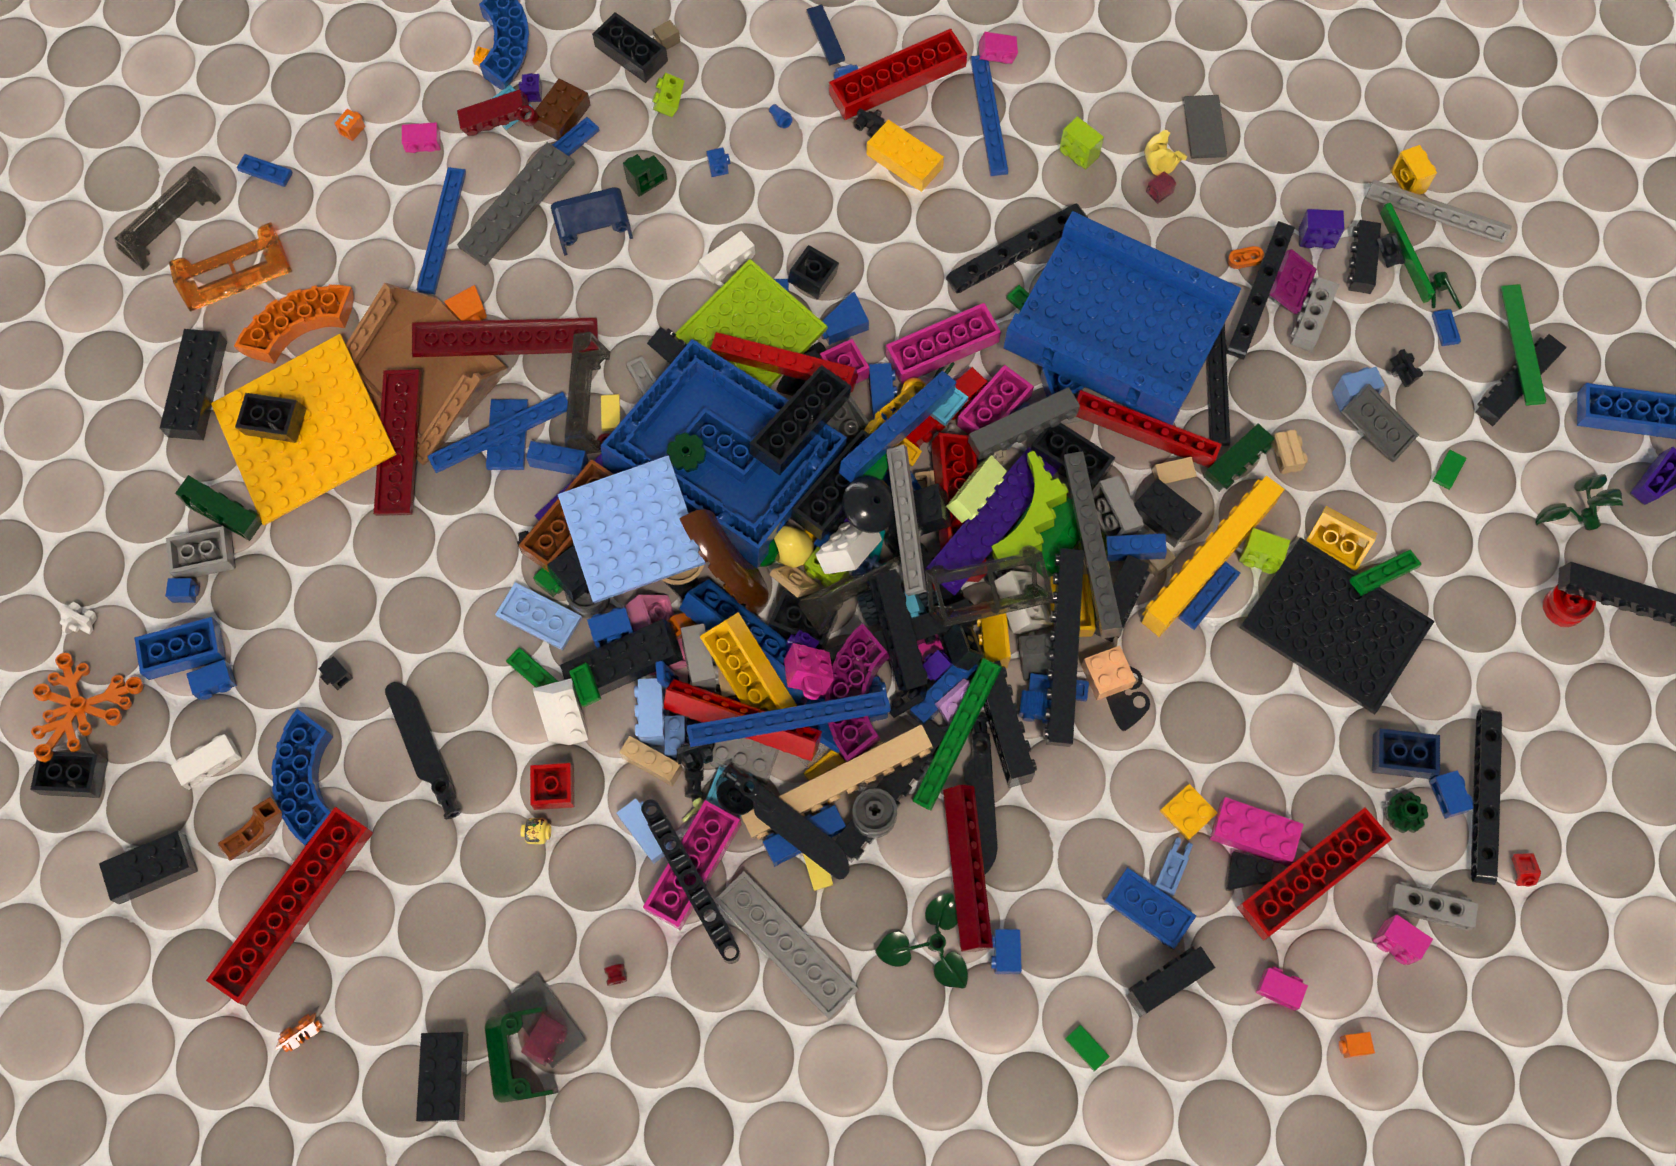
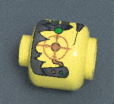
M528 818L525 825H521V837H524L527 844H545L551 837V824H548L544 818Z

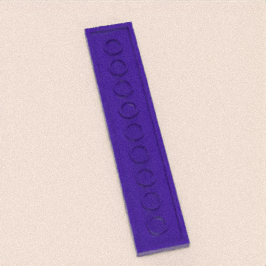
M1030 447L1027 448L1004 475L1003 482L994 487L996 491L989 498H986L987 503L982 508L977 509L979 513L972 520H969V518L924 570L954 596L992 551L991 546L1003 538L1032 502L1035 484L1027 461V453L1032 452ZM1043 460L1045 471H1049L1053 477L1057 470Z

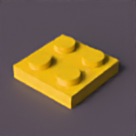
M1190 784L1160 810L1187 840H1190L1218 814Z

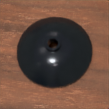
M863 476L853 480L846 487L842 498V506L845 516L855 528L866 533H879L893 523L895 511L892 489L884 481L872 476Z

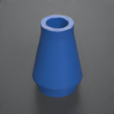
M773 104L769 108V112L779 127L787 128L791 125L793 119L789 112L780 108L777 104Z

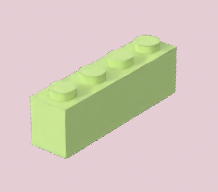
M990 455L978 465L946 507L961 523L968 518L972 520L979 513L977 509L982 508L987 503L986 498H989L996 491L994 487L1003 482L1004 479L1002 477L1007 471Z

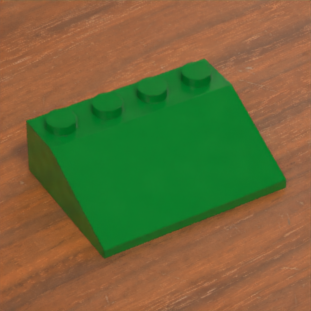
M1068 497L1067 502L1052 508L1056 515L1054 527L1040 532L1044 541L1042 551L1023 560L1044 579L1053 576L1057 572V566L1054 565L1055 554H1058L1061 548L1073 549L1080 540L1072 500ZM1031 503L1026 508L1021 517L1018 519L1013 528L1010 530V532L1007 534V536L1011 534L1023 521L1031 506Z

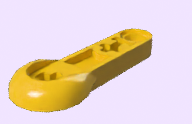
M912 377L907 379L903 384L901 393L877 411L875 419L880 417L884 420L881 415L883 413L888 420L927 384L919 378Z

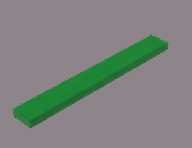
M1521 285L1501 286L1502 299L1525 405L1546 404V396Z
M985 658L982 659L913 799V802L930 811L932 810L1002 669L1001 666Z

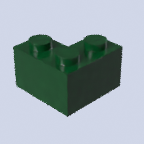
M636 154L623 162L627 183L638 197L668 179L666 169L655 155L642 160Z

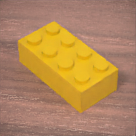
M889 119L867 142V155L921 192L943 169L944 156Z

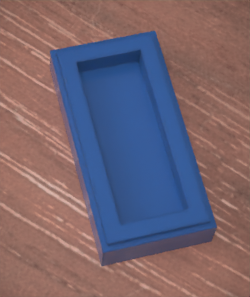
M1452 310L1433 312L1432 318L1441 346L1459 344L1461 338Z

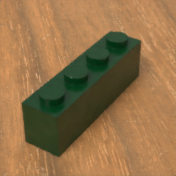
M1258 423L1211 465L1203 477L1219 492L1223 488L1228 489L1235 482L1234 478L1243 476L1250 464L1252 466L1255 465L1262 453L1267 454L1273 446L1271 444L1275 438Z

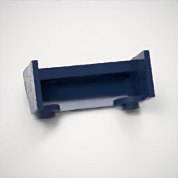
M617 187L560 200L551 205L553 219L564 256L568 255L565 246L573 245L578 239V234L612 226L613 230L619 233L627 230L629 238L633 239L621 190Z

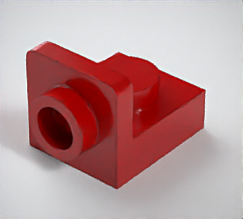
M1534 853L1513 854L1512 862L1518 875L1515 881L1516 885L1527 887L1537 885L1541 876V870Z

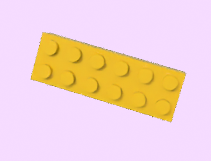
M739 612L699 636L741 703L766 712L797 706Z

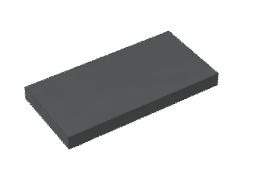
M1219 95L1184 96L1183 101L1191 159L1226 157L1227 148Z
M1366 384L1341 411L1391 462H1395L1419 436L1370 384Z
M538 974L503 1000L511 1012L547 1007V1012L522 1016V1027L552 1068L586 1042V1039Z

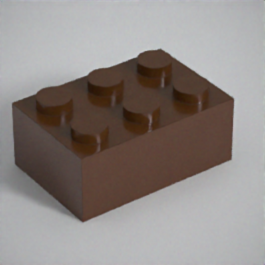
M559 78L535 109L538 113V121L533 125V128L558 141L577 125L591 106L588 92Z

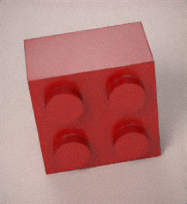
M571 763L530 765V805L534 810L575 807L574 768Z

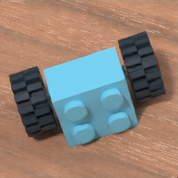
M925 571L927 592L911 596L906 595V606L912 618L926 614V607L941 602L936 581ZM871 589L858 593V604L867 625L872 626L880 623Z

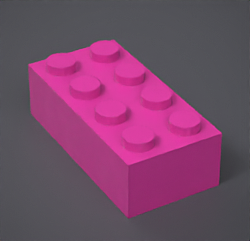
M1004 365L958 416L957 426L967 434H970L1015 413L1032 396L1034 386Z
M1227 797L1220 802L1209 840L1261 858L1273 860L1287 867L1294 862L1304 824Z

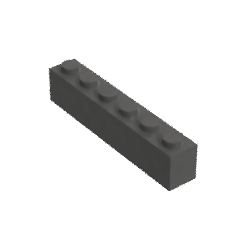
M1068 387L970 433L968 443L978 460L986 459L990 455L993 456L999 450H1007L1016 442L1021 443L1033 434L1038 435L1042 433L1044 429L1050 426L1055 427L1065 419L1070 420L1078 414L1080 405Z

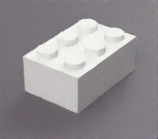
M849 522L841 524L836 533L832 534L830 539L821 546V549L816 553V557L824 574L856 570L880 543L882 538L880 533L862 532Z

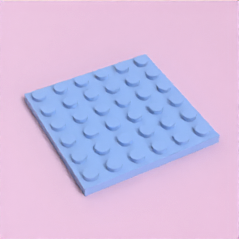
M669 455L558 494L593 603L706 564L698 553L700 547L694 540H690L679 519L689 513Z

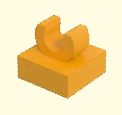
M478 46L472 59L473 64L480 66L479 64L486 58L490 50Z

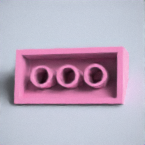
M638 595L625 605L634 632L661 619L667 621L674 615L668 595ZM678 639L683 660L668 666L672 671L687 667L682 639Z

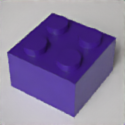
M1307 209L1299 226V247L1335 248L1345 230L1344 211Z

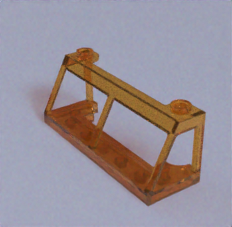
M271 222L258 228V239L194 264H191L185 258L169 261L173 283L190 312L292 272L279 236ZM267 249L263 253L266 261L236 272L233 261ZM226 264H229L232 274L200 287L197 286L194 280H187Z

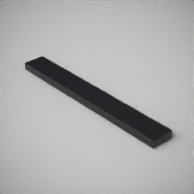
M1224 324L1207 357L1210 440L1222 444L1221 446H1229L1231 442Z

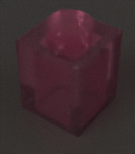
M1164 171L1148 183L1146 193L1158 204L1174 193L1176 182L1172 176Z

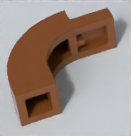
M271 797L252 808L253 815L251 819L241 829L218 842L219 848L229 861L245 851L249 853L254 850L280 824L282 812Z

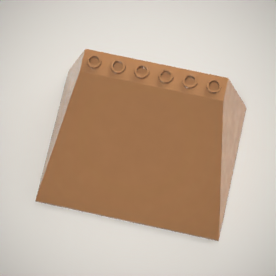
M384 283L347 341L346 346L379 417L381 412L383 370L419 369L422 371L416 459L422 465H425L429 461L427 456L440 449L497 385L508 367L496 355L413 358L412 322L460 320L439 298Z

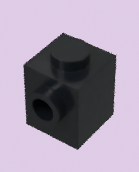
M334 656L326 659L321 664V667L318 668L322 673L320 678L327 685L331 683L337 691L353 679Z

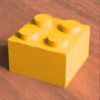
M1421 145L1401 151L1391 169V173L1401 189L1418 195L1426 193L1437 174L1435 166L1431 164L1426 151L1422 149Z

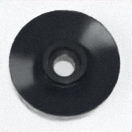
M723 781L718 786L716 792L717 800L727 812L734 815H745L752 810L753 801L738 791L731 781ZM746 786V792L752 793L751 790Z

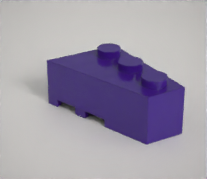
M1671 447L1660 453L1630 492L1644 505L1676 488V448Z

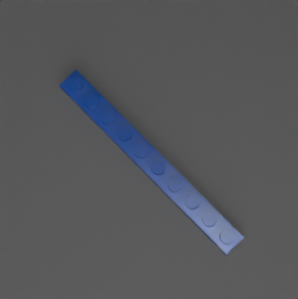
M886 691L687 725V733L690 747L887 713L890 712V704Z

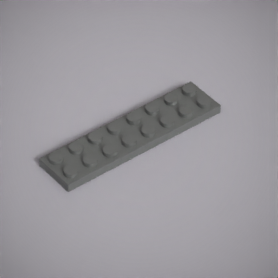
M546 142L458 242L457 246L486 266L575 164L574 159Z

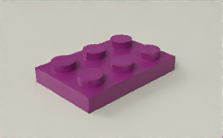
M1287 250L1269 295L1293 314L1300 313L1317 269L1294 250Z

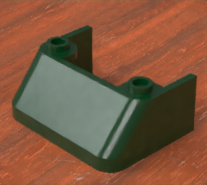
M547 1007L491 1017L485 1023L492 1091L495 1100L498 1102L506 1103L559 1093L558 1088L532 1093L531 1084L527 1079H514L508 1035L516 1034L521 1030L523 1025L522 1016L547 1012Z

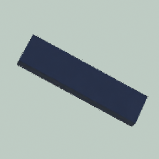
M823 5L806 9L828 65L844 62L845 56Z

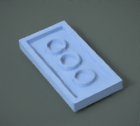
M516 582L495 614L496 617L561 650H564L582 620L581 615Z

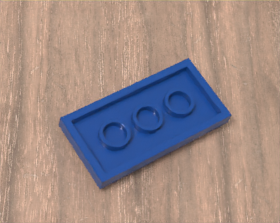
M491 399L489 426L529 408L528 399ZM527 431L487 449V470H524Z
M1128 867L1104 901L1172 950L1176 948L1196 917L1194 913Z

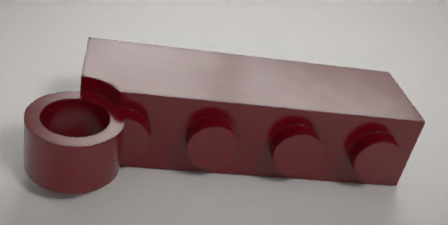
M520 89L457 110L460 130L468 136L477 135L485 130H492L500 125H507L515 120H520L526 126H533L538 121V113L529 106L527 95ZM528 112H532L531 117L525 120V115Z

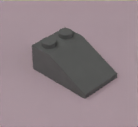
M850 395V398L826 424L847 437L846 448L862 429L865 430L869 421Z

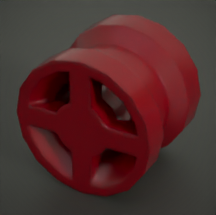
M616 964L604 968V972L608 976L607 986L627 982V976L623 972L625 969L624 964Z

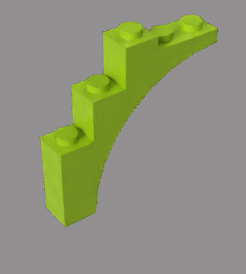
M1035 451L1027 453L1028 465L1033 474L1035 484L1031 506L1019 526L1005 539L991 546L992 556L1000 570L1042 551L1044 541L1040 532L1054 527L1056 515L1052 508L1067 502L1068 489L1064 483L1061 484L1058 478L1052 479L1050 472L1045 471L1043 467L1044 462L1041 456L1037 457Z

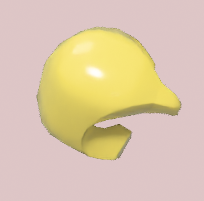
M1163 130L1153 136L1144 150L1146 162L1152 173L1156 176H1165L1171 173L1181 160L1186 161L1187 158L1180 151L1173 152L1171 149H1167L1168 136L1170 134L1168 130Z
M783 526L774 538L779 551L775 560L791 568L805 564L813 553V542L805 531L790 526Z

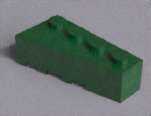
M189 475L175 492L189 509L224 526L248 541L253 538L262 525L257 512L252 509L246 510L239 502L229 500L224 494L214 491L209 486Z

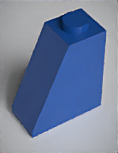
M852 292L822 321L827 325L828 329L821 336L830 345L869 330V320L855 292Z

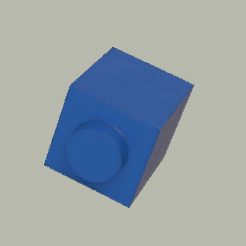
M168 578L165 596L172 603H195L196 596L199 594L198 584L191 578Z

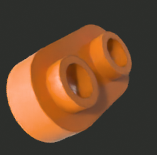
M1257 246L1233 250L1229 254L1228 264L1234 269L1256 266L1262 262L1264 252Z

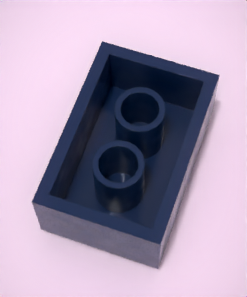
M1379 728L1373 734L1372 773L1433 779L1440 774V735Z

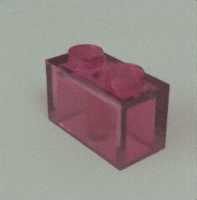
M542 1014L521 1053L544 1066L547 1063L550 1064L556 1055V1047L558 1044H562L567 1036V1028Z

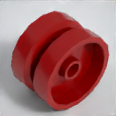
M1558 584L1545 595L1543 600V610L1546 617L1560 627L1576 626L1589 616L1596 606V601L1586 600L1581 596L1570 595L1565 591L1559 590Z

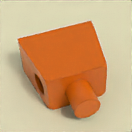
M475 285L444 301L448 309L460 321H482L487 318Z

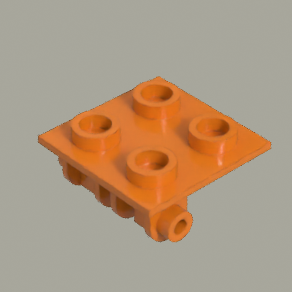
M316 1013L311 1016L309 1014L305 1015L298 1021L299 1024L294 1028L288 1027L279 1034L281 1037L278 1039L276 1050L282 1047L285 1052L293 1051L300 1046V1043H304L300 1033L308 1040L320 1032V1028L323 1025L319 1020L315 1022Z

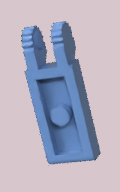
M1179 837L1175 839L1171 850L1168 852L1155 883L1156 888L1171 896H1174L1193 846L1192 843L1188 842L1183 855L1177 853L1176 851L1181 844V838Z

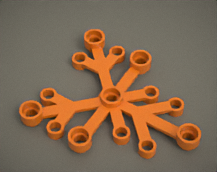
M69 653L59 654L55 662L58 668L63 670L65 677L60 676L57 672H53L48 675V681L53 686L60 684L68 687L71 699L51 692L49 686L44 683L34 687L33 694L37 700H50L64 705L54 710H46L43 713V718L49 724L38 725L31 730V734L35 739H42L47 732L55 730L46 744H40L34 749V755L37 760L41 762L49 761L53 756V748L64 733H66L68 739L67 747L72 752L80 750L81 743L76 738L72 721L76 716L79 722L78 730L83 736H87L92 732V727L87 722L85 713L105 719L108 725H118L122 720V715L117 708H110L105 711L91 705L109 701L118 704L122 710L129 709L132 706L130 698L126 696L121 697V695L127 693L139 694L144 687L139 677H131L125 683L121 675H115L112 677L111 683L104 693L86 699L79 695L77 683L82 676H87L90 673L89 666L86 663H80L73 674L72 666L74 660ZM67 714L63 719L56 721L57 717Z

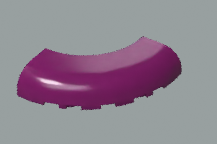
M863 623L851 633L836 655L832 666L834 680L826 692L825 701L869 694L876 673L890 658L887 651ZM870 716L828 723L834 741L847 762L866 753L881 740L873 728Z

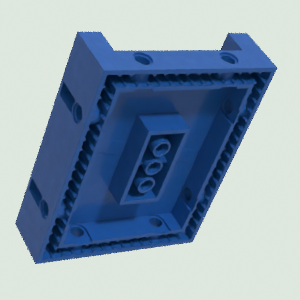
M1072 211L1064 225L1059 243L1020 313H1015L1007 328L1004 349L1139 413L1173 425L1235 304L1241 287Z
M692 339L601 444L603 467L613 474H617L668 456V444L675 441L676 435L688 433L689 436L697 435L702 439L704 443L703 448L707 452L705 462L698 464V469L691 472H686L684 468L676 470L673 467L688 513L701 509L714 512L722 529L738 552L747 562L758 568L769 553V544L790 519L792 508L844 451L847 437L826 424L783 473L778 475L749 454L750 442L789 400Z

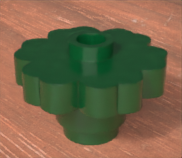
M688 433L676 435L675 441L669 442L667 449L672 466L676 470L684 468L686 472L697 470L698 464L705 462L707 452L703 448L704 443L702 439L697 435L689 436Z
M1411 792L1406 795L1398 793L1389 799V806L1385 808L1386 820L1393 822L1392 827L1394 830H1398L1401 833L1409 830L1411 833H1415L1425 826L1424 820L1428 818L1427 806L1420 804L1421 798Z

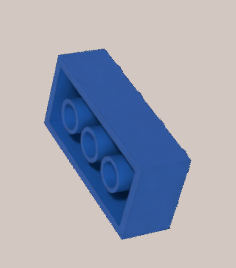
M213 617L134 637L139 671L148 680L226 660L220 624Z

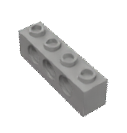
M1318 277L1316 283H1311L1308 293H1311V295L1306 297L1302 306L1305 308L1304 313L1300 312L1296 321L1299 325L1294 327L1290 336L1293 337L1291 345L1310 352L1313 351L1339 284Z
M1397 882L1390 887L1387 911L1467 931L1474 929L1476 926L1478 903L1471 902L1472 899L1459 897L1458 899L1451 897V894L1446 892L1433 893L1430 892L1431 889L1418 887L1417 889L1410 887V884L1405 882ZM1409 895L1415 898V905L1409 902ZM1430 900L1436 904V910L1429 906ZM1450 905L1455 907L1456 915L1451 913Z

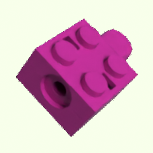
M792 644L784 659L787 686L802 690L803 695L808 699L817 700L820 695L824 696L834 680L830 652L807 647L806 645Z

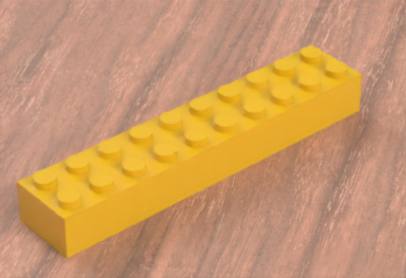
M1267 475L1262 481L1258 479L1252 486V490L1242 497L1239 505H1235L1229 512V516L1219 523L1216 531L1210 533L1203 546L1200 545L1193 553L1194 556L1183 564L1180 572H1176L1167 587L1164 586L1157 594V598L1146 606V610L1142 614L1144 618L1141 623L1160 637L1224 562L1248 537L1251 530L1276 505L1285 489Z

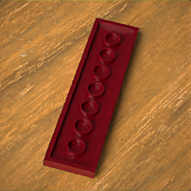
M419 369L383 370L380 419L396 455L377 465L373 513L376 516L413 514L422 371Z

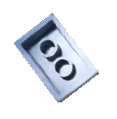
M657 678L638 679V686H634V694L638 705H635V717H637L638 724H635V735L638 737V741L649 747L665 746L666 709L663 706L666 689L657 682Z

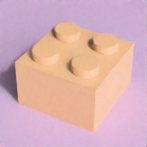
M1120 646L1084 658L1081 665L1096 700L1132 688L1136 681Z

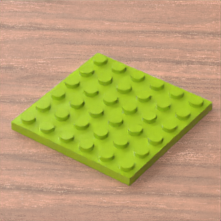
M749 259L675 333V337L678 340L682 339L687 344L693 339L710 350L715 334L718 332L804 354L828 327L763 269ZM728 361L769 388L782 376V374Z

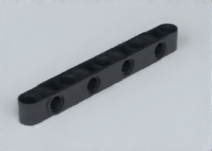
M1075 203L956 268L946 276V280L955 293H961L1061 238L1064 225L1072 211L1087 218L1088 216L1079 204Z
M1278 221L1226 354L1244 360L1293 235L1294 226Z
M1479 709L1476 715L1471 880L1475 883L1495 885L1498 877L1502 713L1500 711ZM1485 734L1489 735L1492 741L1487 740ZM1484 772L1489 774L1490 780L1485 778ZM1483 811L1488 813L1489 819L1484 817ZM1482 850L1488 854V859L1482 856Z
M653 799L646 800L641 806V811L648 823L647 825L715 948L718 949L726 963L734 964L738 962L741 953L734 940L735 938L666 814L663 813L657 801ZM649 807H656L657 809L654 814L649 815L646 813ZM669 841L676 842V846L672 850L666 849V844ZM693 876L696 878V882L691 886L686 885V878ZM714 912L716 914L715 920L711 922L706 921V914ZM734 948L736 950L735 957L727 958L725 956L726 950Z

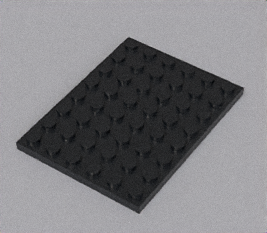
M1300 537L1240 626V629L1375 715L1435 621L1381 587L1360 596L1349 581L1359 573Z

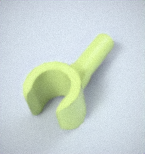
M702 798L692 802L695 808L682 819L684 823L694 814L698 813L704 803Z

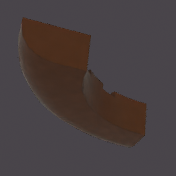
M701 509L679 518L690 540H694L700 547L699 555L705 562L710 563L708 568L715 578H719L724 582V589L731 596L733 595L739 604L745 603L746 609L756 614L761 611L768 601L769 592L759 569L747 562L729 540L714 512Z

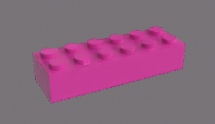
M982 303L887 344L885 355L902 385L909 378L921 377L999 343L1001 331L985 303Z
M706 800L681 841L705 886H707L742 825L739 818ZM668 863L643 908L646 912L681 931L693 910V906ZM693 876L685 880V884L690 886L696 882V878Z

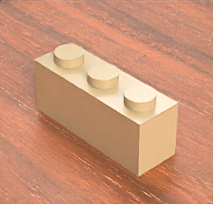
M631 736L628 737L619 752L622 759L672 787L683 771L681 764L678 765L676 761Z

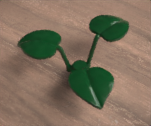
M1600 474L1583 478L1575 483L1574 488L1576 491L1586 490L1589 508L1583 509L1581 511L1582 514L1579 515L1572 507H1567L1565 503L1553 504L1544 508L1538 514L1536 525L1562 519L1572 512L1578 522H1583L1586 530H1595L1601 526L1596 506H1623L1622 493L1619 489H1607L1591 498V489H1598L1604 486L1607 482V476Z
M952 893L936 897L927 906L925 919L928 924L936 925V934L928 937L927 942L909 946V939L905 934L892 932L882 939L875 950L876 955L881 961L894 967H901L910 962L911 953L909 950L928 947L933 952L939 951L941 960L934 966L936 980L946 987L966 988L968 981L966 963L962 956L956 952H949L945 957L943 956L946 939L939 931V927L942 930H950L958 923L956 902Z

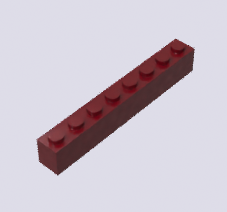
M960 784L943 790L961 952H979L993 948L975 789L974 786Z

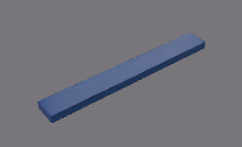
M980 55L971 56L970 61L990 175H1007L1008 165L989 61L980 59Z
M451 167L447 169L416 289L419 293L436 294L466 176L465 169Z
M561 392L427 457L435 473L441 472L572 408L565 394Z

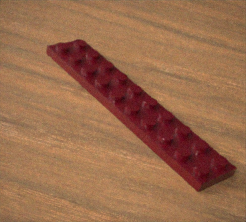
M597 318L412 322L413 358L599 352Z

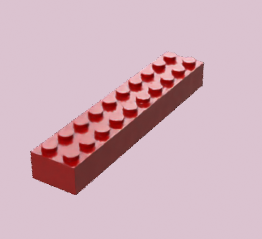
M334 807L206 981L238 1004L247 1006L367 843L373 832L337 807Z

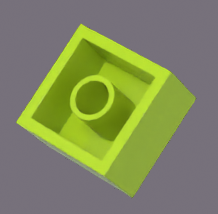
M1077 116L1063 129L1059 150L1065 156L1070 157L1076 165L1086 170L1099 158L1104 136Z
M1253 528L1244 543L1239 562L1247 567L1262 569L1263 572L1268 574H1276L1285 560L1291 540Z

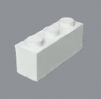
M740 231L699 260L700 270L713 284L721 281L728 273L737 270L742 263L754 257L755 246Z
M224 734L216 736L209 744L196 748L192 754L179 758L171 767L181 786L190 790L242 757L232 739Z

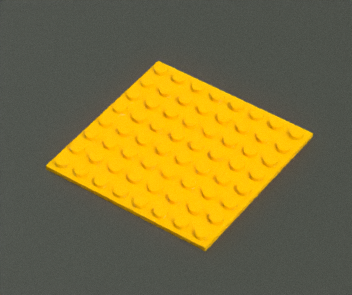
M341 334L334 336L211 403L264 526L396 455ZM245 393L293 399L301 403L306 408L297 442L247 436L236 429L235 425Z

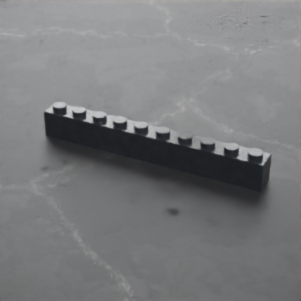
M1061 548L1058 554L1054 556V565L1057 566V573L1053 574V584L1056 585V589L1052 593V603H1055L1054 611H1051L1050 622H1053V630H1050L1049 641L1052 642V649H1049L1048 661H1051V669L1048 668L1047 680H1050V686L1046 689V700H1049L1044 713V719H1047V727H1044L1043 739H1046V745L1064 747L1073 745L1084 550Z

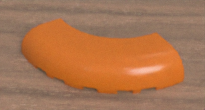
M330 284L329 286L318 287L315 285L311 286L310 289L302 291L298 289L287 293L288 296L272 301L265 306V310L253 317V321L247 328L244 327L234 347L240 353L250 358L276 364L282 351L299 336L319 328L346 327L354 301L352 287Z

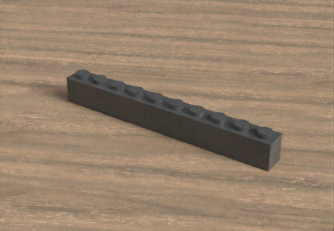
M1082 451L1065 454L1064 468L1082 550H1084V560L1101 639L1121 636L1122 624L1084 453Z

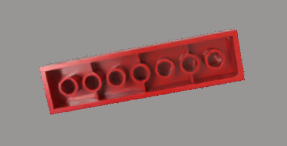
M948 29L830 81L829 95L844 120L856 116L860 108L867 111L966 67L967 52L952 29Z
M939 432L931 443L935 484L938 483L947 491L948 502H950L977 468V460L974 451L968 443L969 436ZM951 511L952 526L939 530L940 551L966 522L961 523ZM986 558L967 581L980 582L987 574Z
M1364 807L1236 908L1264 941L1389 843L1392 838L1367 808Z

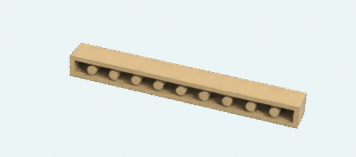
M921 724L779 796V798L805 817L804 813L810 810L812 813L823 808L822 804L828 801L830 803L841 799V794L845 792L851 794L859 790V785L863 783L869 785L877 780V776L881 774L887 776L895 771V767L902 765V767L907 766L913 762V758L917 756L922 758L930 754V749L933 746ZM754 809L745 815H741L751 838L760 840L768 836V831L772 830L756 817Z

